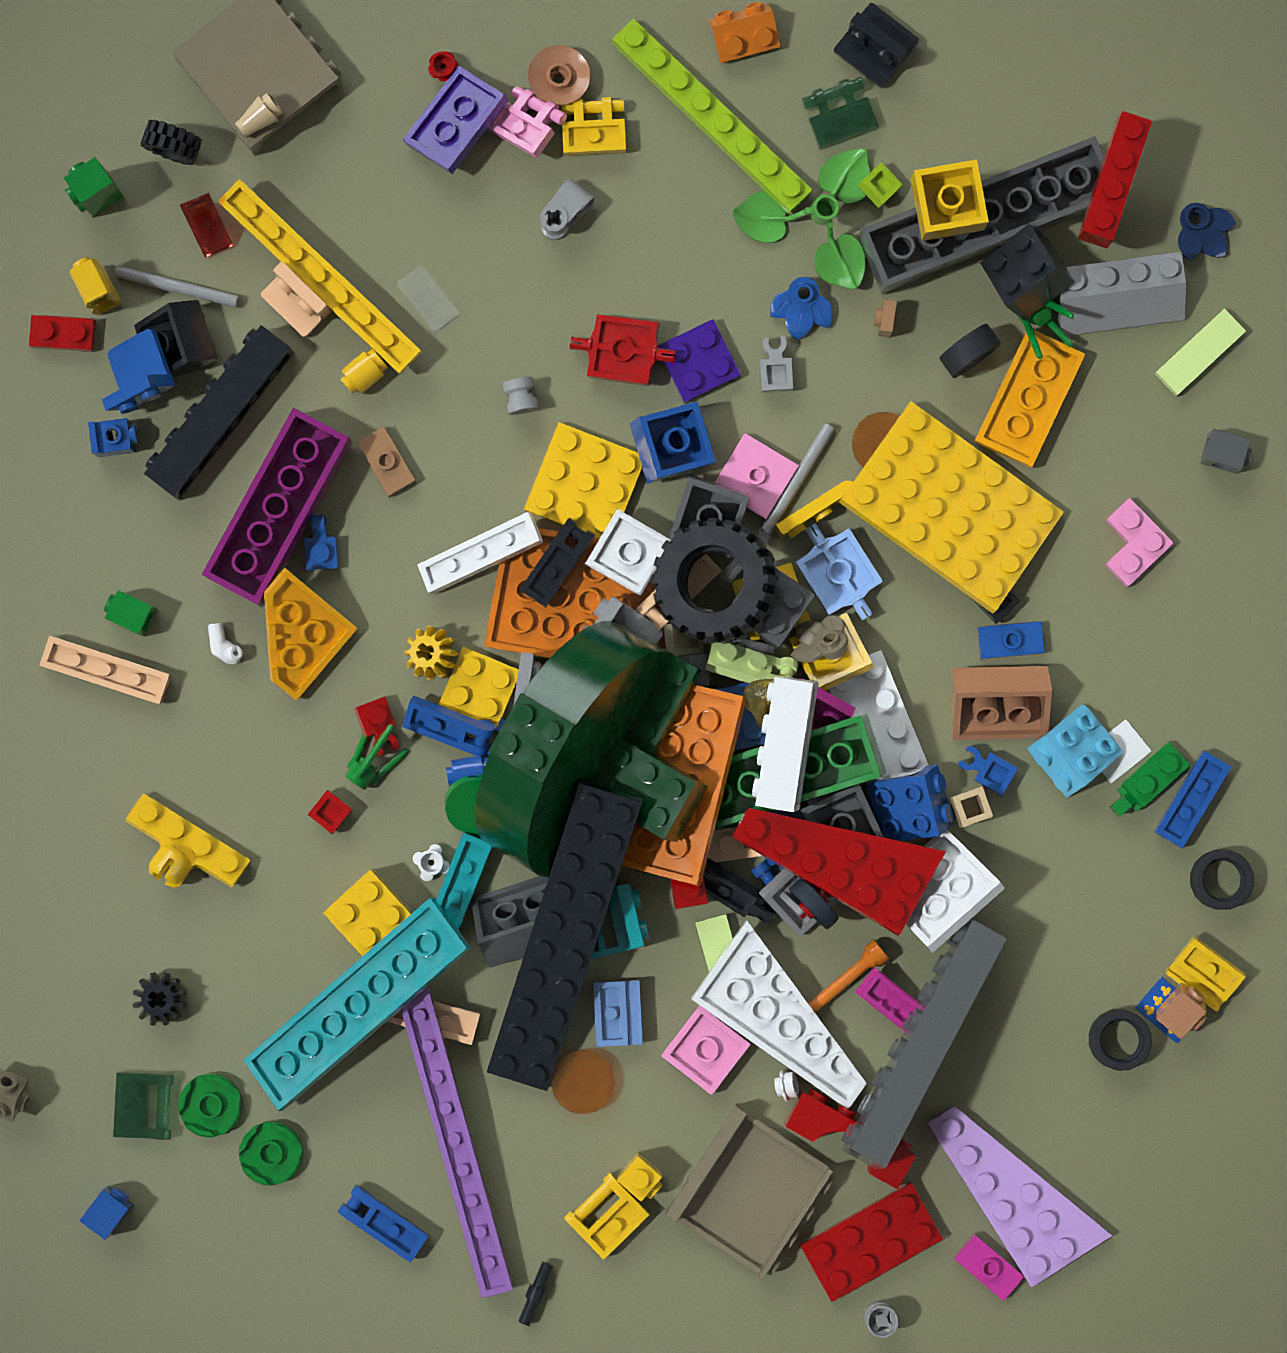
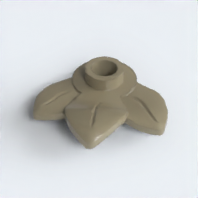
M829 615L822 623L806 621L799 624L795 629V634L801 644L790 656L800 662H814L822 656L829 660L842 657L847 651L848 639L843 632L845 625L841 618Z

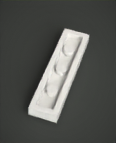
M526 512L417 565L428 593L433 595L543 543L533 514Z

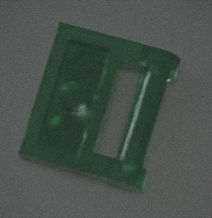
M116 1073L113 1137L156 1140L171 1139V1129H168L170 1086L174 1085L173 1074ZM150 1084L158 1085L156 1128H148Z

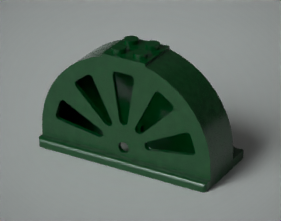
M615 620L595 623L574 635L552 655L534 676L524 692L520 693L489 750L490 754L480 780L475 805L476 828L481 839L538 876L549 878L581 779L643 799L636 823L663 840L678 842L708 785L657 756L656 753L702 670Z

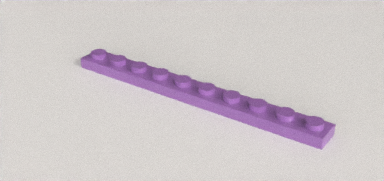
M428 986L403 1007L401 1012L481 1297L485 1298L511 1291L514 1286L431 990Z

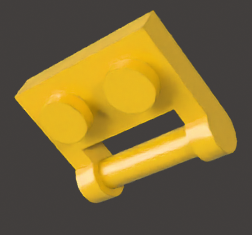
M610 1172L603 1178L604 1182L574 1212L570 1210L564 1216L567 1223L603 1260L650 1215ZM614 1191L619 1199L588 1228L582 1221Z

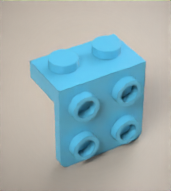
M1085 705L1077 707L1051 731L1027 748L1035 762L1043 768L1056 788L1066 798L1086 786L1122 753L1120 746Z

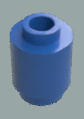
M481 755L451 760L452 767H446L449 786L462 777L469 776L470 778L477 777V774L482 775L488 757L481 758Z

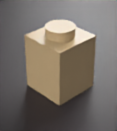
M983 786L949 797L959 828L993 817Z

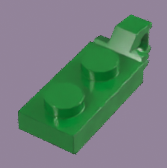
M1166 742L1120 784L1121 787L1117 791L1121 797L1109 808L1117 816H1122L1131 807L1137 812L1154 799L1186 770L1190 764L1170 742Z

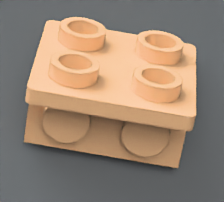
M281 261L273 269L277 277L261 292V297L302 337H307L332 310Z

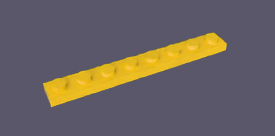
M238 179L218 200V203L280 262L282 261L398 374L401 375L422 353L410 339L244 182Z

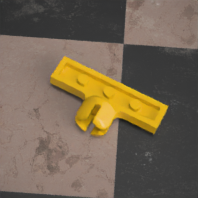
M144 793L125 818L126 823L160 844L159 850L149 863V872L160 881L167 871L164 877L166 879L164 884L169 887H179L192 869L199 868L233 889L250 864V859Z

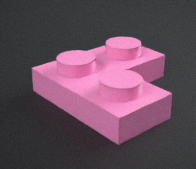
M1131 498L1127 499L1105 520L1127 543L1105 564L1126 588L1173 544L1166 534Z

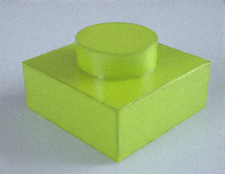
M880 162L857 186L879 208L903 184Z

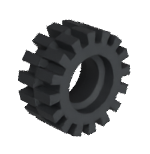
M150 119L146 125L140 146L144 147L147 151H152L155 155H160L165 159L168 158L173 162L194 165L202 139L199 136H195L192 132H187L184 128H178L173 124L169 125L164 121L159 122L158 120Z

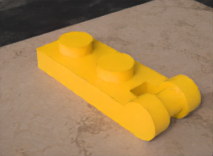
M844 481L776 524L775 530L781 539L787 535L792 539L807 529L804 524L815 518L819 522L833 513L831 507L840 501L853 482Z

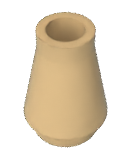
M267 92L263 96L258 95L235 124L243 135L248 138L251 134L277 122L283 110Z

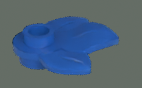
M804 276L793 280L787 291L777 294L770 308L771 317L785 318L787 329L796 340L805 336L812 328L813 323L829 328L833 315L830 302L819 295L817 283L813 279ZM801 287H807L810 290L807 298L803 299L798 296V290Z

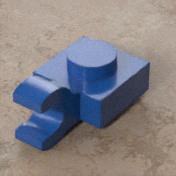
M311 515L313 538L304 539L306 570L339 569L337 537H327L326 516Z

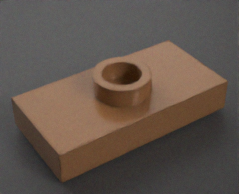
M385 427L378 429L357 442L388 497L416 482Z

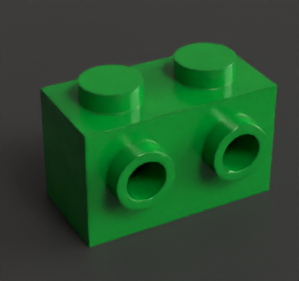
M93 157L86 163L79 162L69 169V174L63 177L69 185L65 192L71 201L78 207L81 213L87 210L93 218L124 197L96 157Z

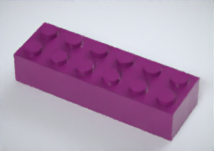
M292 408L201 575L263 608L265 604L264 591L286 566L311 520V515H314L353 443L351 439L307 414Z

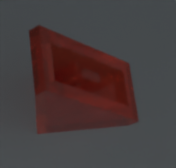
M210 193L180 204L182 212L205 258L234 246L217 204Z

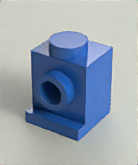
M129 419L88 422L91 451L96 457L135 453L134 444L139 443L138 430L136 425H132ZM116 430L118 432L117 439L109 441V432Z

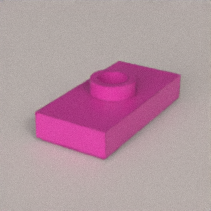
M875 967L855 991L857 995L904 1032L906 1031L902 1027L904 1020L911 1010L914 1011L920 1004Z
M975 1234L969 1238L954 1256V1259L1003 1301L1024 1278L1018 1270Z

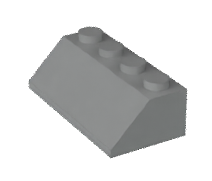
M1182 252L1066 267L1074 282L1054 297L1055 303L1074 314V318L1069 319L1056 312L1058 326L1067 336L1184 321L1186 279Z

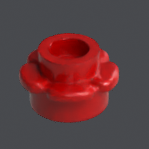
M441 51L430 57L428 71L432 78H438L439 81L446 82L459 64L455 61L452 53ZM442 64H445L446 68L441 69L440 66Z

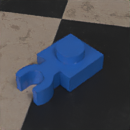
M967 746L965 750L973 754L974 761L971 764H966L960 760L957 765L966 771H977L978 773L974 781L1003 796L1018 768L991 752L986 759H983L978 749Z

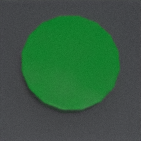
M477 774V777L469 778V776L458 779L450 786L445 795V813L448 821L457 830L466 834H478L475 822V805L482 777Z
M214 1073L197 1076L188 1082L182 1090L178 1102L179 1115L186 1128L197 1136L208 1138L223 1135L232 1129L241 1117L243 1107L241 1093L235 1083L224 1075Z
M265 1121L253 1126L243 1136L239 1146V1160L243 1172L252 1181L261 1185H278L288 1181L298 1171L303 1159V1146L298 1134L290 1126L279 1121Z

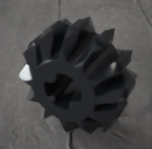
M156 972L150 973V982L145 978L139 980V984L144 991L140 989L133 991L134 996L141 997V1001L133 1003V1008L143 1006L144 1010L139 1014V1018L143 1020L151 1014L150 1025L152 1026L158 1023L159 1017L164 1026L169 1025V1015L176 1020L181 1017L180 1012L175 1007H187L186 1002L178 1000V997L187 994V990L177 991L175 989L181 983L179 978L174 979L169 984V972H164L161 980ZM164 992L166 998L163 1000L166 1001V1004L156 1005L154 999H157V997H153L154 994Z

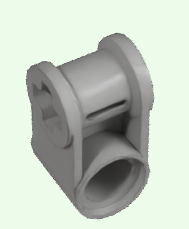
M572 178L566 180L540 213L541 231L544 236L550 240L563 238L573 225L591 208L595 197ZM549 219L552 221L560 219L559 226L555 223L549 226Z

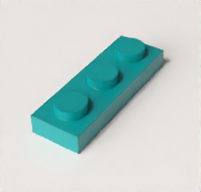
M466 833L462 834L436 899L458 931L492 849V846L483 840Z

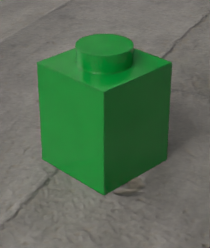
M117 590L115 595H110L104 606V612H107L104 619L144 637L157 608Z

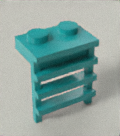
M630 884L614 888L609 902L618 946L606 949L601 928L597 938L600 951L593 952L591 959L645 947L644 940L649 939L645 920L639 921L636 910L642 907L638 889L632 890Z

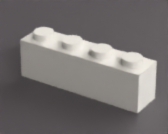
M777 676L774 678V682L769 683L767 701L771 702L770 712L764 715L762 723V733L766 734L765 745L760 746L757 756V765H761L760 778H755L752 796L756 797L755 806L795 812L800 809L819 682Z

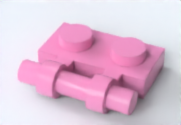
M516 86L512 90L511 96L517 101L513 106L506 103L490 124L488 130L537 159L555 134L547 126L548 123L554 121L562 125L567 119V114L560 111L559 106L553 102L540 100L532 90H524ZM533 109L538 114L533 118L526 114L527 110Z

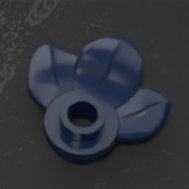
M1201 203L1187 205L1180 214V225L1183 229L1177 239L1182 255L1188 261H1192L1200 251L1210 257H1224L1227 250L1224 232L1236 225L1232 215L1225 209H1208ZM1195 214L1199 216L1200 223L1193 224L1190 221V215Z

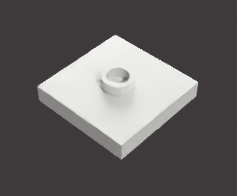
M617 509L585 564L641 596L651 579V575L657 569L653 564L656 556L661 557L664 551L661 546L666 540H671Z

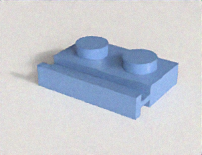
M640 980L593 982L596 1047L643 1045Z

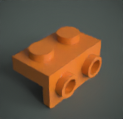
M763 2L748 4L745 6V10L734 13L732 10L721 11L715 14V18L708 20L720 63L781 47L773 10L768 4L763 5Z

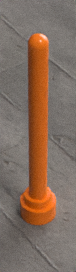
M874 940L864 947L865 951L861 954L863 956L808 1003L815 1014L870 967L874 968L877 965L881 967L890 959Z

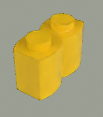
M85 257L72 265L73 268L70 269L69 274L86 308L91 309L94 315H101L121 304V299L105 267L100 265L97 259Z

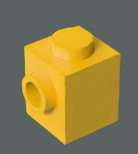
M638 1152L617 1176V1181L639 1201H642L646 1196L651 1199L663 1185L659 1182L662 1178V1173Z

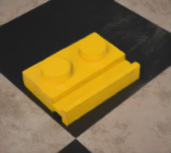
M1196 936L1190 939L1174 959V962L1165 970V974L1177 983H1182L1187 988L1193 986L1199 990L1206 998L1204 1002L1216 1012L1246 977L1243 971Z

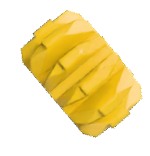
M427 626L425 631L423 629L415 630L416 639L410 637L406 639L408 644L411 645V649H406L403 653L406 656H411V658L405 665L408 668H415L414 675L417 677L425 675L427 680H434L436 675L445 677V667H455V664L450 661L451 656L455 657L459 654L458 651L450 649L456 641L454 638H447V631L445 629L437 631L434 626ZM430 647L434 649V653L428 651ZM428 653L433 655L431 659L428 658Z

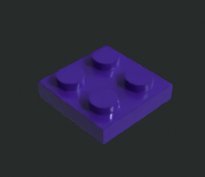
M713 319L658 345L660 349L677 351L675 364L670 362H664L684 404L741 376Z

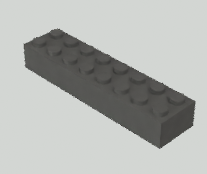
M1096 136L981 181L989 220L983 231L922 241L916 207L862 228L858 238L881 294L998 249L1028 223L1037 230L1043 231L1085 214L1104 158Z
M971 920L947 940V944L951 946L948 952L944 955L941 954L932 968V971L936 973L933 980L929 983L926 982L920 990L917 999L921 1002L918 1008L914 1011L911 1010L903 1022L902 1027L906 1029L905 1033L899 1040L896 1038L887 1053V1056L891 1057L889 1063L884 1068L880 1067L872 1081V1084L876 1086L873 1093L869 1096L865 1095L857 1109V1113L861 1114L857 1123L854 1125L850 1124L841 1141L845 1142L843 1151L875 1169L887 1167L1007 938L979 922Z

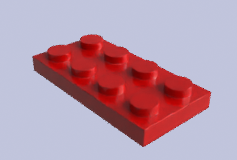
M910 1181L898 1188V1190L892 1191L802 1242L800 1247L829 1299L833 1302L943 1240Z

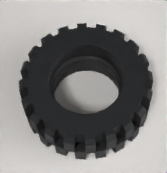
M708 518L705 522L700 520L690 522V527L686 529L680 527L673 533L675 537L671 541L666 540L661 546L664 551L661 557L656 556L653 564L657 567L656 575H651V584L656 588L653 597L655 603L660 605V613L664 619L668 620L678 632L690 638L711 644L732 643L734 639H743L749 636V632L754 628L758 630L764 624L762 620L766 614L770 615L774 609V606H772L774 597L778 598L779 588L776 587V579H779V572L774 566L773 561H775L772 552L767 549L760 537L730 520L722 521L718 518ZM719 551L732 555L740 563L744 572V585L740 596L730 607L722 611L712 612L701 609L692 601L688 593L687 583L690 570L696 561L707 553Z

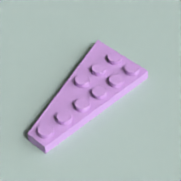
M954 1105L927 1122L1031 1288L1112 1236Z

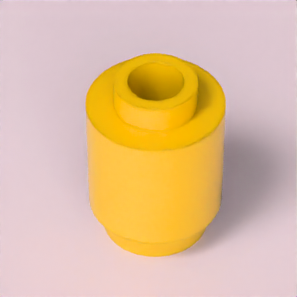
M370 349L367 353L363 351L341 370L345 376L340 380L352 394L356 390L363 394L384 376L383 372L388 367L377 353Z

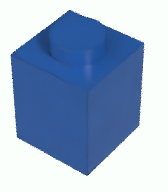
M107 1186L102 1189L79 1221L106 1240L113 1234L134 1205L128 1201L130 1196L125 1191L116 1186L113 1189Z

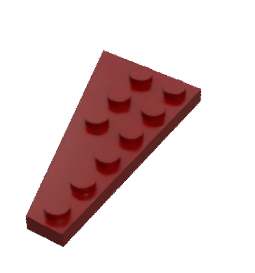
M751 808L746 810L731 836L733 839L897 936L901 934L946 851Z

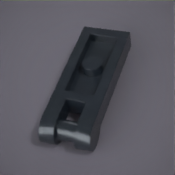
M570 517L519 589L545 608L548 607L596 536L590 530L586 532L577 526L578 522ZM569 536L578 541L574 549L564 543Z

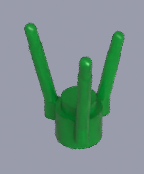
M1052 300L1025 321L1017 316L1025 327L1038 359H1042L1043 355L1031 324L1038 326L1047 324L1068 347L1073 346V342L1051 319V309L1069 319H1073L1074 314Z
M392 724L388 725L366 758H360L368 740V737H364V734H362L354 755L347 764L349 770L345 777L366 790L369 784L375 786L380 778L408 753L407 749H403L375 773L377 766L372 761L393 731L394 726Z

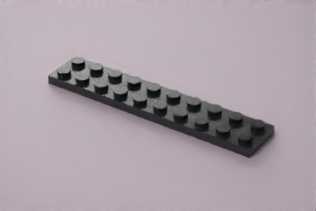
M580 779L487 1073L548 1091L643 799Z

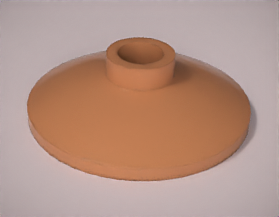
M553 45L542 49L533 57L528 68V82L531 90L540 100L544 102L551 101L558 106H565L578 101L585 94L590 83V69L586 59L575 49L564 45ZM561 76L564 82L557 84L553 81V78Z

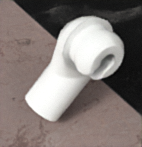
M224 623L208 625L211 653L226 664H237L243 657V651L238 645H234L225 639Z

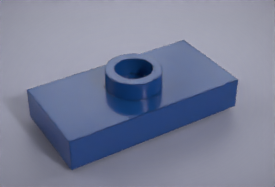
M1041 622L977 628L980 659L1044 653Z

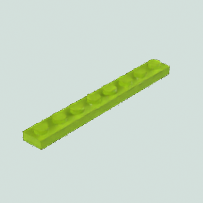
M634 18L612 38L611 44L789 215L811 194L812 189Z

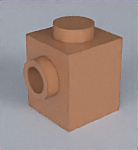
M1180 983L1156 1010V1019L1178 1038L1182 1039L1191 1028L1197 1030L1206 1020L1207 1015L1205 1013L1207 1010L1206 1003L1204 1002L1206 998L1195 987L1190 986L1187 988L1184 984Z

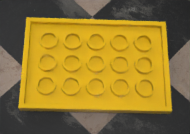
M912 401L903 410L839 501L847 509L992 614L999 608L1064 513Z

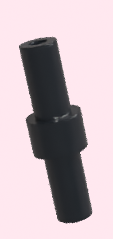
M542 1261L534 1283L529 1284L525 1297L527 1300L518 1320L519 1323L526 1326L531 1325L539 1303H543L547 1290L545 1287L554 1265Z

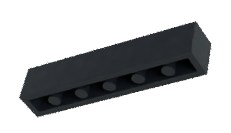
M262 325L257 330L253 328L249 331L242 342L244 347L238 354L233 353L226 360L223 366L225 371L218 380L213 378L204 389L206 395L200 403L197 404L195 402L189 407L184 415V418H186L185 422L179 429L175 427L165 439L166 446L160 453L155 452L145 465L147 470L144 474L178 501L294 354L291 347Z

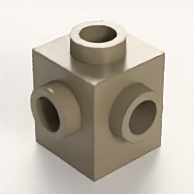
M1 1069L0 1118L13 1122L19 1111L24 1112L30 1099V1093L26 1092L28 1079Z

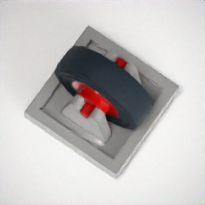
M783 869L759 892L799 937L807 932L816 922L828 930L839 919L832 909L838 900L786 869Z

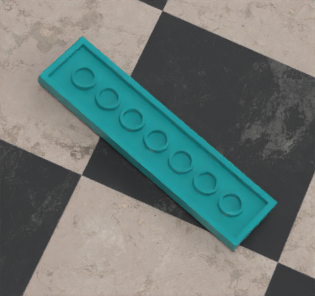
M429 898L243 1061L277 1110L284 1111L472 948L436 899Z

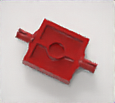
M600 314L596 315L594 331L590 338L585 339L571 336L570 341L572 343L569 345L570 350L587 351L589 363L586 376L588 378L650 386L652 370L656 361L675 364V357L677 355L676 350L660 349L658 347L657 340L660 327L658 322Z

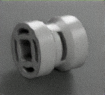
M520 377L502 383L504 394L509 396V402L507 403L509 415L526 414L539 409L537 398L531 393L534 389L532 377Z
M875 1301L866 1308L864 1321L873 1336L887 1338L896 1331L898 1317L889 1303Z

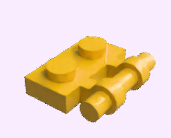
M602 97L600 101H583V98H580L572 104L561 106V111L565 114H574V121H567L562 124L564 156L626 153L625 119H612L613 112H624V99L611 100V97ZM602 113L603 120L584 121V114Z

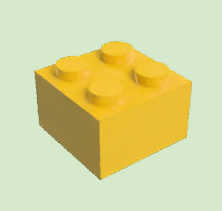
M977 159L913 171L910 180L922 241L985 230L989 220Z
M370 869L323 912L361 956L365 955L413 913L374 869Z

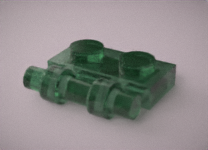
M861 77L851 81L848 78L841 80L837 86L822 90V88L814 90L812 95L801 99L805 110L817 107L819 115L809 118V124L819 150L878 129L879 125L868 97L856 101L853 94L864 89ZM843 97L845 105L829 110L827 102Z

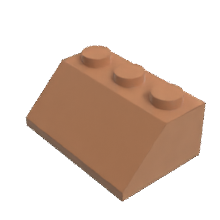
M1048 666L953 668L951 685L953 740L1039 739L1048 733L1052 701V686Z

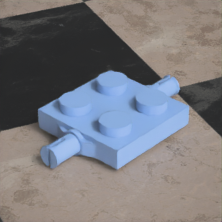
M816 523L811 525V528L805 529V532H807L815 546L807 555L797 560L795 564L828 616L842 607L853 605L862 621L871 616L873 612H871L863 598L869 590L883 581L851 530L848 528L835 537L825 539Z

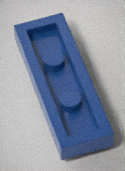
M1205 750L1202 751L1153 832L1182 849L1230 771L1231 766Z

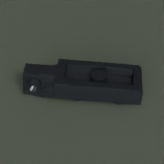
M707 858L703 875L706 894L744 918L746 915L757 917L769 925L777 913L759 894L761 890L710 858Z

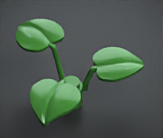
M866 149L847 150L825 162L818 175V184L821 189L831 194L819 196L811 207H806L805 210L785 216L786 211L765 191H760L749 196L733 210L736 224L751 239L761 243H773L784 237L786 233L784 222H791L810 215L816 224L826 225L829 243L819 246L815 252L813 262L817 274L829 284L851 290L857 289L865 271L863 247L850 234H843L834 240V223L832 220L839 210L835 197L842 203L853 204L861 201L866 196L857 186L870 173Z

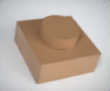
M884 299L882 308L876 307L873 326L879 327L878 336L890 338L893 332L897 301Z

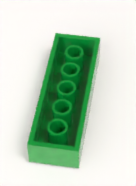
M867 713L811 731L801 802L887 774ZM759 748L732 757L715 829L741 821L748 808L765 812L777 810L755 806L756 797L752 796L755 778H760L761 765H757Z

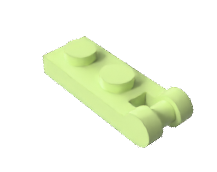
M714 643L710 645L705 670L768 689L769 683L774 682V678L777 676L793 678L792 676L797 672L798 662L792 657L777 658L731 643Z

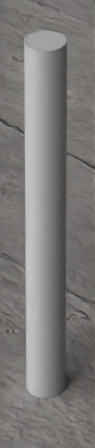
M119 265L115 269V278L234 308L237 307L239 302L238 295Z
M824 423L760 529L762 533L767 536L772 535L776 524L780 522L834 433L835 429L832 426Z

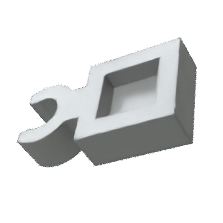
M785 336L780 337L781 346L778 349H772L769 346L768 337L763 339L762 347L768 355V359H760L761 393L793 391L792 358H782V354L787 346Z

